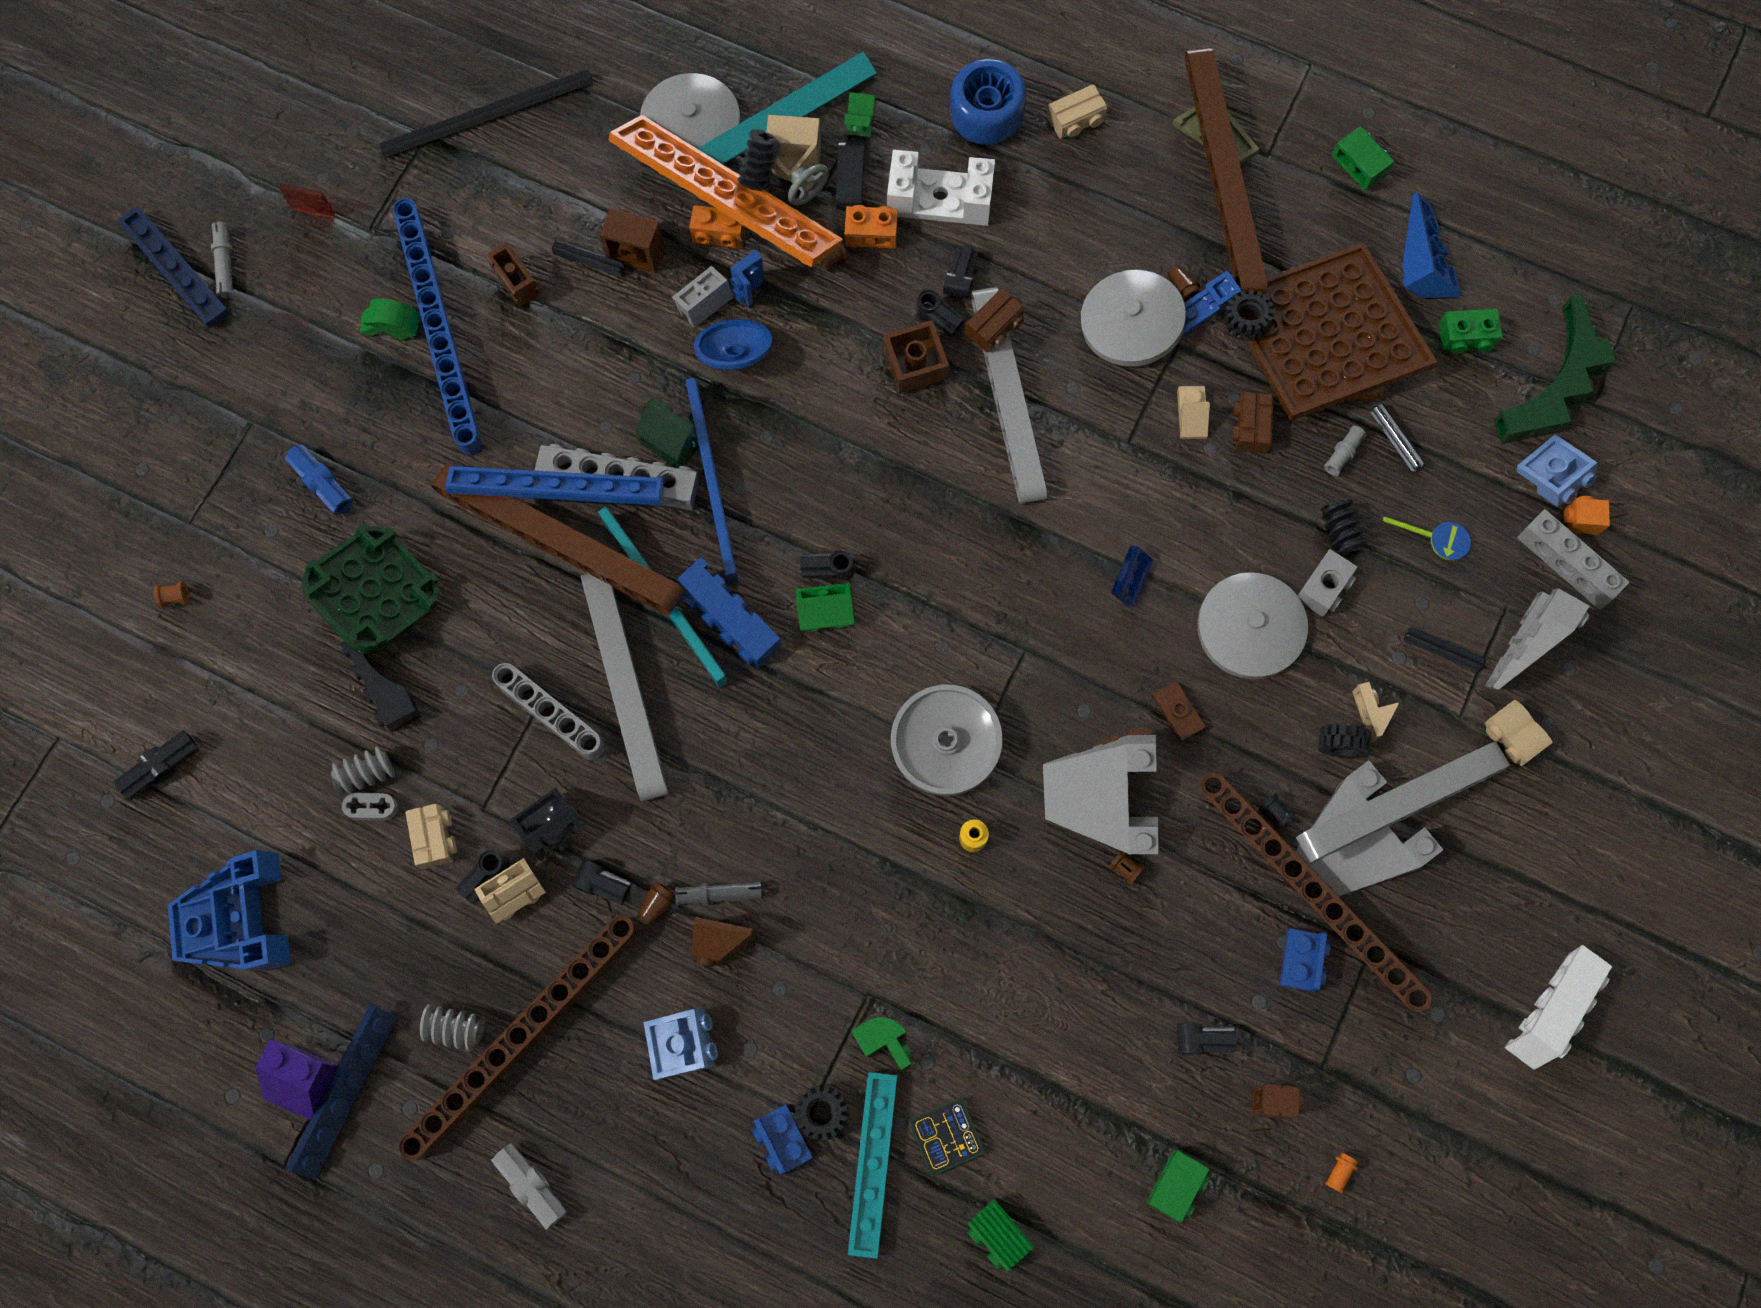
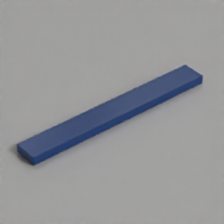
M695 378L686 379L728 583L737 582L738 576L697 381Z
M450 466L445 489L450 494L661 505L664 479L656 477Z

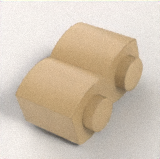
M1516 699L1485 722L1486 732L1489 737L1503 744L1508 759L1513 763H1518L1520 766H1523L1553 743L1544 729L1533 720L1529 712Z

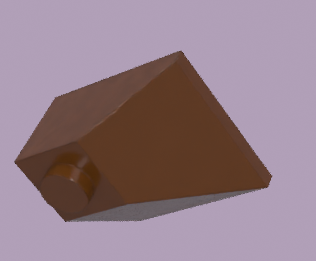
M695 917L691 956L697 959L696 964L713 967L714 963L722 964L756 941V935L751 928Z

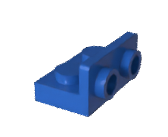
M754 250L731 267L732 293L739 303L744 302L748 308L753 305L752 291L760 287L764 280L762 256L757 250Z
M1291 928L1287 929L1279 986L1312 993L1320 990V986H1324L1326 970L1323 969L1324 958H1328L1330 951V941H1326L1327 933L1320 932L1317 934Z
M786 1104L754 1120L756 1127L752 1129V1132L759 1145L765 1143L769 1152L765 1158L772 1172L778 1170L779 1174L783 1175L813 1158Z

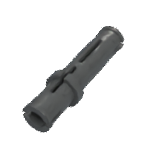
M761 881L707 886V883H701V886L675 888L677 906L702 903V906H708V903L762 900Z

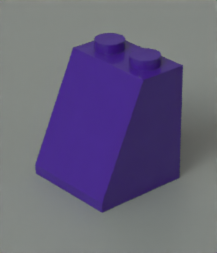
M269 1040L255 1068L263 1099L311 1120L338 1065L295 1045Z

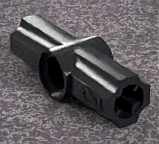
M182 730L161 747H153L145 751L138 758V764L114 781L115 787L127 800H133L151 785L162 783L173 776L178 765L200 750L198 744L185 730Z

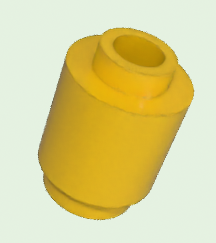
M979 820L967 821L960 831L959 841L961 846L969 852L982 850L988 840V828ZM969 832H977L980 836L972 838Z

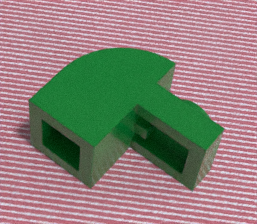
M850 92L848 113L845 114L844 122L847 125L846 134L871 137L877 95Z
M372 299L370 308L365 309L361 316L360 333L370 337L384 332L398 340L416 336L420 311L395 300Z
M882 1017L874 1018L851 1031L866 1058L887 1046L901 1071L911 1066L909 1059L913 1055L905 1041L899 1044L897 1040L904 1036L906 1031L896 1021Z

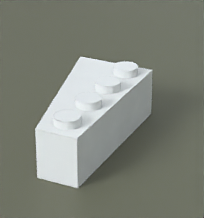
M1584 945L1569 953L1549 982L1553 988L1549 987L1538 998L1534 1005L1539 1009L1534 1010L1528 1018L1523 1020L1518 1027L1523 1031L1522 1034L1514 1040L1510 1039L1505 1049L1534 1070L1557 1057L1563 1058L1572 1046L1569 1043L1571 1037L1575 1036L1584 1025V1021H1582L1585 1013H1589L1596 1005L1597 1000L1594 997L1597 992L1602 991L1608 984L1609 978L1607 975L1612 966Z

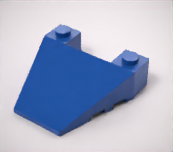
M255 850L232 857L226 862L227 865L218 872L213 871L206 876L207 880L203 883L191 887L167 905L172 961L266 971L291 964L288 936L264 935L259 887L282 881L279 853Z

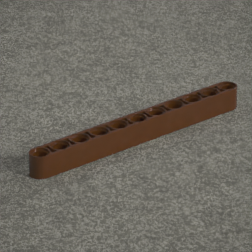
M1206 47L1185 51V66L1234 280L1242 291L1245 290L1246 294H1249V290H1254V295H1257L1258 291L1266 294V273L1213 48Z
M445 464L431 484V487L443 497L665 615H671L685 594L681 586L513 497L447 493L445 486L449 467L452 466L450 464Z
M1216 772L1206 774L1200 783L1201 791L1408 1008L1416 1012L1428 1009L1432 1000L1430 991L1411 969L1225 776ZM1211 777H1217L1221 781L1222 786L1217 793H1212L1207 789L1206 784ZM1233 797L1237 798L1242 806L1241 810L1235 814L1229 812L1226 808L1228 799ZM1254 818L1260 821L1262 828L1258 834H1251L1247 831L1246 822L1249 819ZM1271 839L1279 841L1282 846L1281 852L1277 855L1268 853L1266 850L1267 841ZM1291 860L1298 861L1302 866V872L1296 876L1290 875L1286 871L1287 862ZM1318 882L1323 890L1321 895L1317 897L1310 896L1306 892V885L1308 883ZM1331 903H1338L1343 908V913L1338 918H1332L1327 914L1326 907ZM1356 924L1362 927L1364 933L1361 938L1352 939L1347 935L1346 931L1350 925ZM1372 946L1382 948L1384 951L1383 958L1377 961L1370 959L1367 955L1369 948ZM1393 968H1400L1405 972V977L1400 982H1393L1388 977L1389 971ZM1422 990L1426 994L1424 1002L1421 1004L1411 1002L1409 995L1412 991Z
M621 915L614 917L405 1133L398 1144V1151L401 1157L406 1160H422L445 1139L635 940L638 931L631 919ZM623 923L629 924L628 934L624 937H617V927ZM602 944H607L609 946L608 955L601 959L597 958V948ZM582 965H587L589 969L587 977L578 980L576 978V970ZM566 986L568 996L563 1001H557L555 997L557 989ZM543 1007L546 1008L548 1013L546 1020L537 1023L535 1020L536 1011ZM524 1029L527 1034L526 1040L522 1044L517 1045L514 1036L518 1030ZM498 1051H504L506 1055L505 1062L497 1067L494 1064V1056ZM481 1072L485 1078L484 1084L480 1088H475L473 1077ZM460 1094L463 1097V1106L459 1110H454L452 1099ZM438 1116L442 1120V1127L438 1132L434 1133L430 1125L433 1118ZM416 1138L419 1140L421 1147L419 1152L413 1155L409 1150L411 1141Z

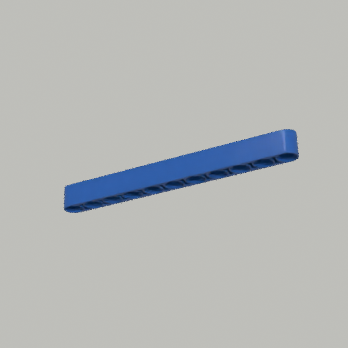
M402 198L394 204L393 213L452 436L463 454L468 456L475 455L481 450L482 440L423 220L415 203L411 199ZM430 301H435L433 304L427 305ZM441 323L438 327H433L435 324ZM448 345L445 349L439 350L441 346ZM454 368L451 372L445 373L447 369ZM454 391H460L457 395L450 396ZM466 413L464 418L457 419L460 414ZM473 437L469 442L463 443L465 438Z

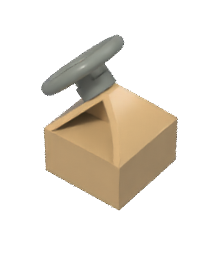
M768 115L766 132L775 136L780 142V149L777 152L778 156L772 172L793 183L788 193L789 202L795 206L803 205L812 200L823 189L829 177L828 168L820 164L821 134L819 118ZM799 189L801 193L799 198H796V193Z

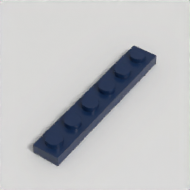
M138 205L117 220L209 329L230 314Z
M372 1004L369 1005L286 1167L290 1172L316 1180L398 1018L397 1015Z

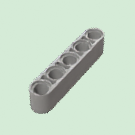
M502 663L495 667L492 674L493 681L508 697L584 758L595 760L602 756L605 746L593 729L513 665ZM506 674H513V679L509 683H502V678ZM528 690L534 691L532 698L522 700L524 692ZM549 706L555 707L551 716H542L545 708ZM568 723L576 724L574 731L568 734L563 733L565 725ZM588 740L597 741L596 746L592 750H584V744Z

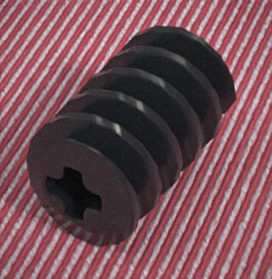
M754 129L750 131L749 136L752 139L747 141L749 148L745 149L744 154L746 157L742 159L743 166L739 170L742 176L737 179L741 185L748 189L764 190L769 186V179L773 173L772 170L778 156L777 152L780 149V142L772 134Z
M1353 500L1335 501L1320 509L1323 512L1321 515L1323 521H1327L1325 528L1330 531L1328 537L1334 541L1331 546L1333 550L1337 551V554L1345 559L1362 554L1364 550L1361 547L1367 543L1366 539L1358 540L1357 538L1364 533L1363 529H1354L1355 526L1360 524V520H1351V517L1357 514V511L1347 509L1353 504Z

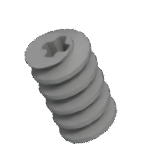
M376 746L375 756H372L365 750L364 760H361L355 754L353 764H350L346 758L343 759L342 768L333 762L331 779L339 797H343L344 790L348 794L354 792V785L359 790H362L365 787V781L372 786L376 783V777L383 782L386 780V772L391 778L395 777V773L386 752H382Z
M431 1004L425 1006L420 1021V1037L423 1042H429L432 1039L434 1044L438 1045L443 1042L446 1047H451L454 1044L456 1049L460 1050L465 1047L468 1052H472L477 1048L485 1031L486 1020L484 1016L481 1017L479 1023H476L475 1014H471L468 1020L465 1021V1013L463 1011H460L455 1019L453 1009H449L446 1015L442 1016V1007H437L435 1013L432 1014Z

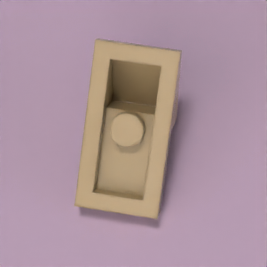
M1179 386L1177 397L1180 439H1207L1210 402H1206L1205 386Z
M1370 682L1359 684L1352 693L1365 729H1369L1372 732L1371 743H1373L1383 735L1399 703L1378 708V694L1375 689L1371 688Z

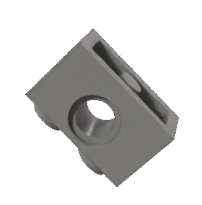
M1329 549L1298 594L1302 604L1322 617L1328 610L1334 612L1342 600L1338 596L1341 590L1348 591L1355 581L1356 577L1352 574L1357 566ZM1323 581H1330L1334 585V589L1325 587Z

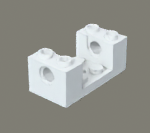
M893 150L887 206L897 209V217L988 226L995 159L969 157L968 173L919 169L918 152ZM937 192H944L947 197L943 200H938L933 195Z

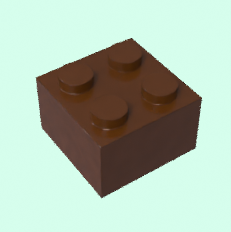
M609 208L599 234L605 255L623 261L626 266L655 273L665 249L659 222L649 216L640 217L624 209L615 210Z
M933 320L883 335V350L899 394L949 379V363Z

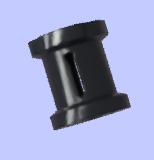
M1276 793L1258 809L1275 823L1277 830L1295 814L1293 810L1289 811L1278 799Z

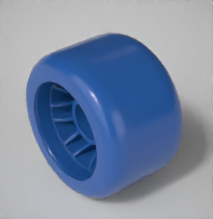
M979 59L963 67L955 76L950 92V117L955 129L967 140L981 145L998 144L1013 136L1020 128L1025 113L1027 94L1022 76L1010 64L997 59Z

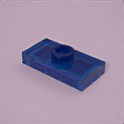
M1130 546L1111 591L1126 606H1134L1153 560L1138 546Z

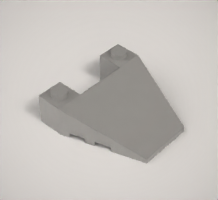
M1559 588L1553 589L1550 595L1538 592L1520 622L1522 626L1517 634L1512 636L1508 643L1510 647L1498 661L1485 687L1499 690L1575 631L1576 627L1582 628L1589 617V614L1586 612L1589 605Z
M1127 735L1118 738L1116 741L1094 746L1090 750L1044 763L1045 819L1128 854H1158V817H1129L1128 772H1156V735Z
M1369 760L1339 783L1311 828L1367 802L1366 799L1387 783ZM1387 827L1312 864L1300 845L1296 851L1339 896L1412 873L1429 862L1443 849L1425 827L1404 843ZM1316 882L1322 890V886L1318 882Z

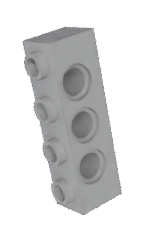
M1546 509L1517 537L1599 610L1610 603L1629 583L1626 578Z

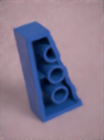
M700 557L677 579L679 586L685 591L682 601L691 610L696 608L703 614L701 616L703 622L711 629L715 626L721 632L719 636L728 646L731 647L734 644L740 650L739 656L748 665L753 663L759 668L782 646L780 638L755 612L751 615L747 612L749 607L738 594H733L732 596L729 594L730 589L725 584V581L718 574L713 577L708 572V563Z

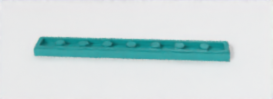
M863 51L697 149L724 165L743 154L745 149L749 148L747 141L752 139L749 136L751 130L767 131L768 115L806 117L874 77L877 72Z
M608 507L599 510L598 514L601 521L629 559L651 570ZM676 606L671 615H668L716 685L721 688L727 684L726 675Z

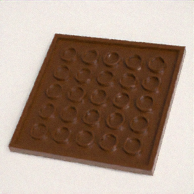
M1364 242L1267 277V293L1262 294V298L1267 295L1270 298L1269 303L1272 302L1274 305L1271 328L1259 340L1256 336L1254 341H1249V337H1245L1248 347L1290 421L1431 370L1437 365L1436 358ZM1242 311L1239 313V316L1245 320L1253 321L1259 318V315L1252 311Z

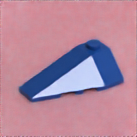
M1417 192L1412 196L1402 265L1404 272L1403 284L1408 291H1413L1420 298L1458 297L1461 295L1457 273L1453 266H1448L1445 255L1449 254V252L1437 235L1440 233V228L1431 204Z

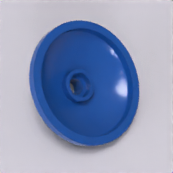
M732 319L715 323L701 331L695 339L694 350L697 358L707 366L718 370L732 371L745 369L759 363L771 351L773 341L771 332L764 325L752 320Z

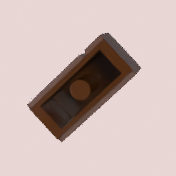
M504 243L486 255L491 270L510 296H512L518 307L523 306L540 294L536 281L508 243Z
M1002 288L965 323V334L985 352H989L993 347L997 349L1004 343L1007 337L1006 334L1011 329L1016 331L1024 321V306Z
M1243 392L1239 400L1234 401L1233 417H1237V425H1233L1231 440L1236 441L1237 451H1252L1253 453L1265 454L1272 445L1274 398L1272 394Z
M1264 1084L1255 1086L1252 1090L1251 1113L1255 1117H1271L1273 1119L1286 1120L1297 1118L1299 1113L1303 1112L1304 1096L1300 1095L1298 1087H1280V1085Z

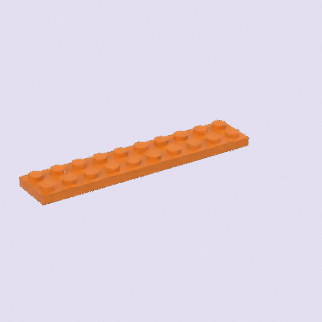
M643 115L614 129L609 134V141L621 150L626 151L640 162L645 163L661 175L677 183L680 187L698 196L699 199L706 201L720 212L725 213L741 225L757 233L760 237L794 256L803 264L813 267L841 247L843 241L841 237L765 190H751L744 187L738 182L739 174Z

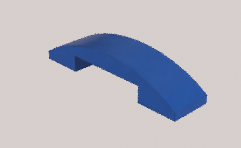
M1228 270L1205 285L1206 289L1184 303L1186 320L1182 337L1224 309L1229 299L1232 300L1234 294L1240 295L1242 290Z

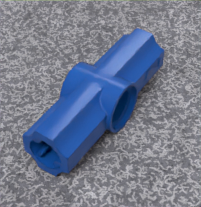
M303 444L292 447L285 459L302 477L303 483L316 497L319 496L336 516L347 512L354 501L337 483L338 480L322 462L319 463Z

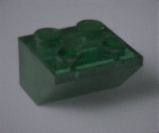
M651 398L635 431L638 441L674 468L685 466L699 449L694 424L683 415L679 417L673 413V409L664 401L659 403Z

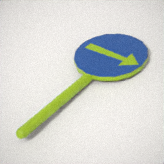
M1383 517V521L1430 537L1433 550L1445 560L1454 561L1461 559L1468 553L1471 547L1469 533L1458 523H1441L1433 532H1429L1388 517Z

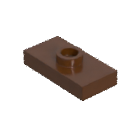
M1177 681L1153 693L1154 701L1180 742L1205 729V725Z

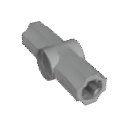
M513 1143L499 1151L491 1160L502 1176L509 1182V1188L513 1195L522 1205L528 1206L546 1230L555 1225L567 1213L565 1207L562 1206L558 1198L548 1188L549 1184L544 1176L534 1166H530Z

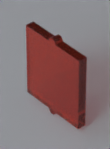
M282 183L279 184L278 188L283 194V199L287 200L291 209L334 218L335 213L331 203L327 201L323 192Z

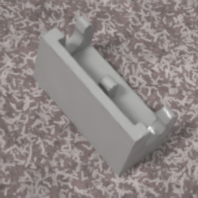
M711 266L672 296L680 314L682 316L686 315L690 325L695 328L731 300L733 294L727 279Z

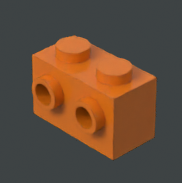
M693 205L689 227L692 243L743 249L746 226L720 212L717 208Z
M863 205L846 206L845 246L896 249L897 209L888 206H881L879 208L865 207Z

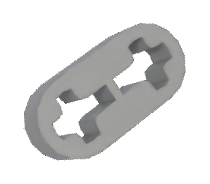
M353 793L346 796L343 800L342 810L345 815L353 820L386 821L392 819L397 814L398 803L390 795L384 793ZM356 800H358L360 804L367 805V808H358L355 813L350 809V806L355 805ZM384 801H386L390 805V809H385L384 814L379 809L373 808L374 806L383 805Z

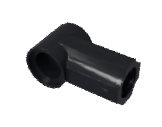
M966 245L957 247L951 270L947 272L943 294L964 299L969 298L973 284V272L978 258V251L974 250L973 247Z
M925 289L919 293L916 305L917 316L924 321L933 320L934 325L949 337L955 336L965 323L966 318L943 302L937 291ZM930 302L934 306L927 308L923 306V303Z
M836 550L833 553L801 554L800 568L802 578H836L844 581L850 579L855 573L853 558L846 550ZM840 561H847L849 563L847 568L842 570L835 567Z
M495 850L482 852L478 857L477 864L455 889L466 900L475 905L480 900L475 888L509 868L508 858ZM497 857L499 861L498 866L495 870L490 871L489 863L493 858Z
M583 859L571 886L593 896L596 894L619 905H623L628 898L632 883L617 875L606 872V869L595 863Z
M1197 1023L1177 1024L1178 1054L1202 1055L1204 1052L1234 1053L1236 1048L1235 1028L1227 1026L1207 1027Z

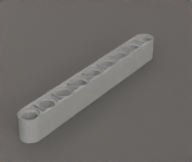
M997 287L971 291L974 315L999 291ZM1008 332L1006 340L999 348L993 347L989 352L983 350L1018 501L1020 504L1047 499V491Z
M588 573L581 575L640 801L643 802L667 795V785L614 588Z
M1492 742L1303 832L1296 839L1312 864L1493 777L1511 765L1497 743Z

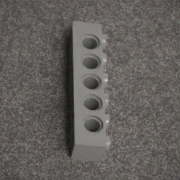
M557 444L540 446L534 471L586 474L588 469L598 468L594 474L613 475L617 472L624 473L623 476L663 478L664 484L668 481L676 483L671 488H663L661 505L693 511L700 481L697 472L689 467L680 466L679 468H672L661 462H653V464L643 463L641 460L629 457L627 460L620 459L609 453H602L601 455L591 454L588 450L580 448L575 449V451L568 450ZM566 463L572 464L567 470L560 469Z

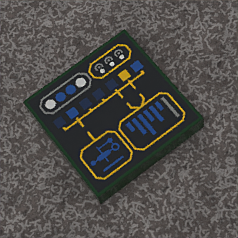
M963 1098L908 1120L931 1177L985 1154Z

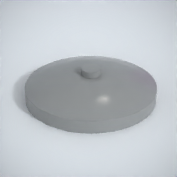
M697 73L680 74L660 82L647 95L640 112V116H645L695 148L701 147L741 122L739 106L730 89L713 77Z
M1144 270L1122 271L1101 280L1088 293L1081 310V328L1088 346L1102 359L1121 366H1141L1161 359L1177 345L1185 328V305L1177 288L1166 278Z
M1240 573L1220 581L1210 590L1199 610L1197 629L1199 640L1205 653L1219 668L1231 675L1244 679H1264L1283 672L1298 658L1307 640L1308 619L1301 600L1285 583L1266 574Z
M936 685L919 691L903 704L893 722L891 748L897 767L911 784L930 794L954 796L975 789L992 774L1001 755L1002 730L995 711L982 696L962 686Z

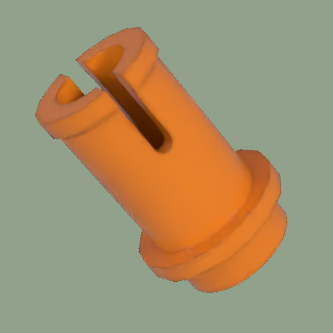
M1341 1153L1340 1157L1336 1156L1337 1163L1328 1181L1325 1183L1341 1194L1353 1171L1358 1170L1356 1167L1358 1161L1344 1153Z

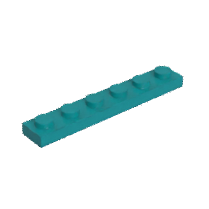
M868 1072L848 1255L878 1258L897 1075Z

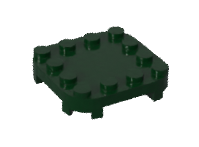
M364 524L356 528V533L318 560L314 561L312 559L306 565L302 578V591L307 602L346 644L358 650L361 654H370L389 645L425 618L435 608L438 600V579L433 571L429 573L395 537L396 532L388 526L387 528Z

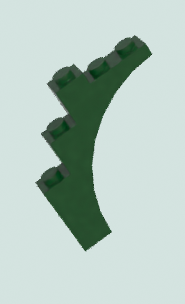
M1582 294L1571 295L1562 307L1566 322L1567 345L1563 363L1555 380L1539 395L1520 405L1503 409L1494 419L1501 444L1563 432L1571 423V411L1568 405L1585 402L1594 392V383L1590 376L1606 373L1616 362L1615 350L1610 346L1608 338L1597 340V329L1591 323L1589 307L1584 302Z

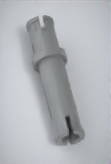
M214 222L211 225L213 233L211 252L214 254L216 296L228 299L227 293L230 298L234 296L230 254L233 250L232 245L229 243V225L225 222H217V228Z

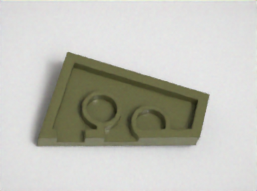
M1194 106L1175 118L1172 125L1203 145ZM1228 112L1239 163L1242 165L1258 155L1259 148Z

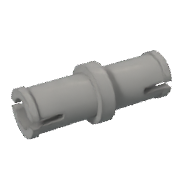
M1352 426L1343 441L1336 444L1334 447L1335 452L1324 465L1327 473L1338 476L1346 462L1355 456L1356 448L1366 437V432L1361 427Z

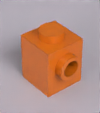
M1591 496L1576 498L1564 511V522L1567 523V528L1572 533L1600 535L1610 526L1609 500H1597Z

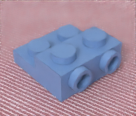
M1554 435L1517 465V473L1535 484L1539 495L1559 507L1563 502L1570 504L1576 498L1578 490L1583 486L1589 488L1593 485L1597 478L1598 462L1557 435Z
M692 1009L643 1022L653 1080L715 1067L714 1060L718 1057L716 1045L710 1042L709 1031L712 1030L713 1024L710 1015L705 1014V1009Z

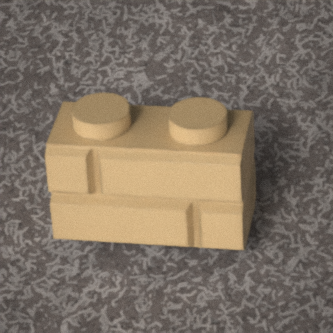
M1092 84L1048 104L1047 118L1060 139L1067 136L1072 138L1077 136L1084 128L1099 126L1105 119L1107 105L1099 95L1095 85Z
M432 804L423 808L406 811L415 866L424 870L454 862L453 854L457 853V847L453 836L449 837L448 827L452 826L449 811L444 810L440 804Z
M524 858L475 888L479 899L496 924L501 920L510 919L517 910L527 904L535 903L541 895L546 893Z

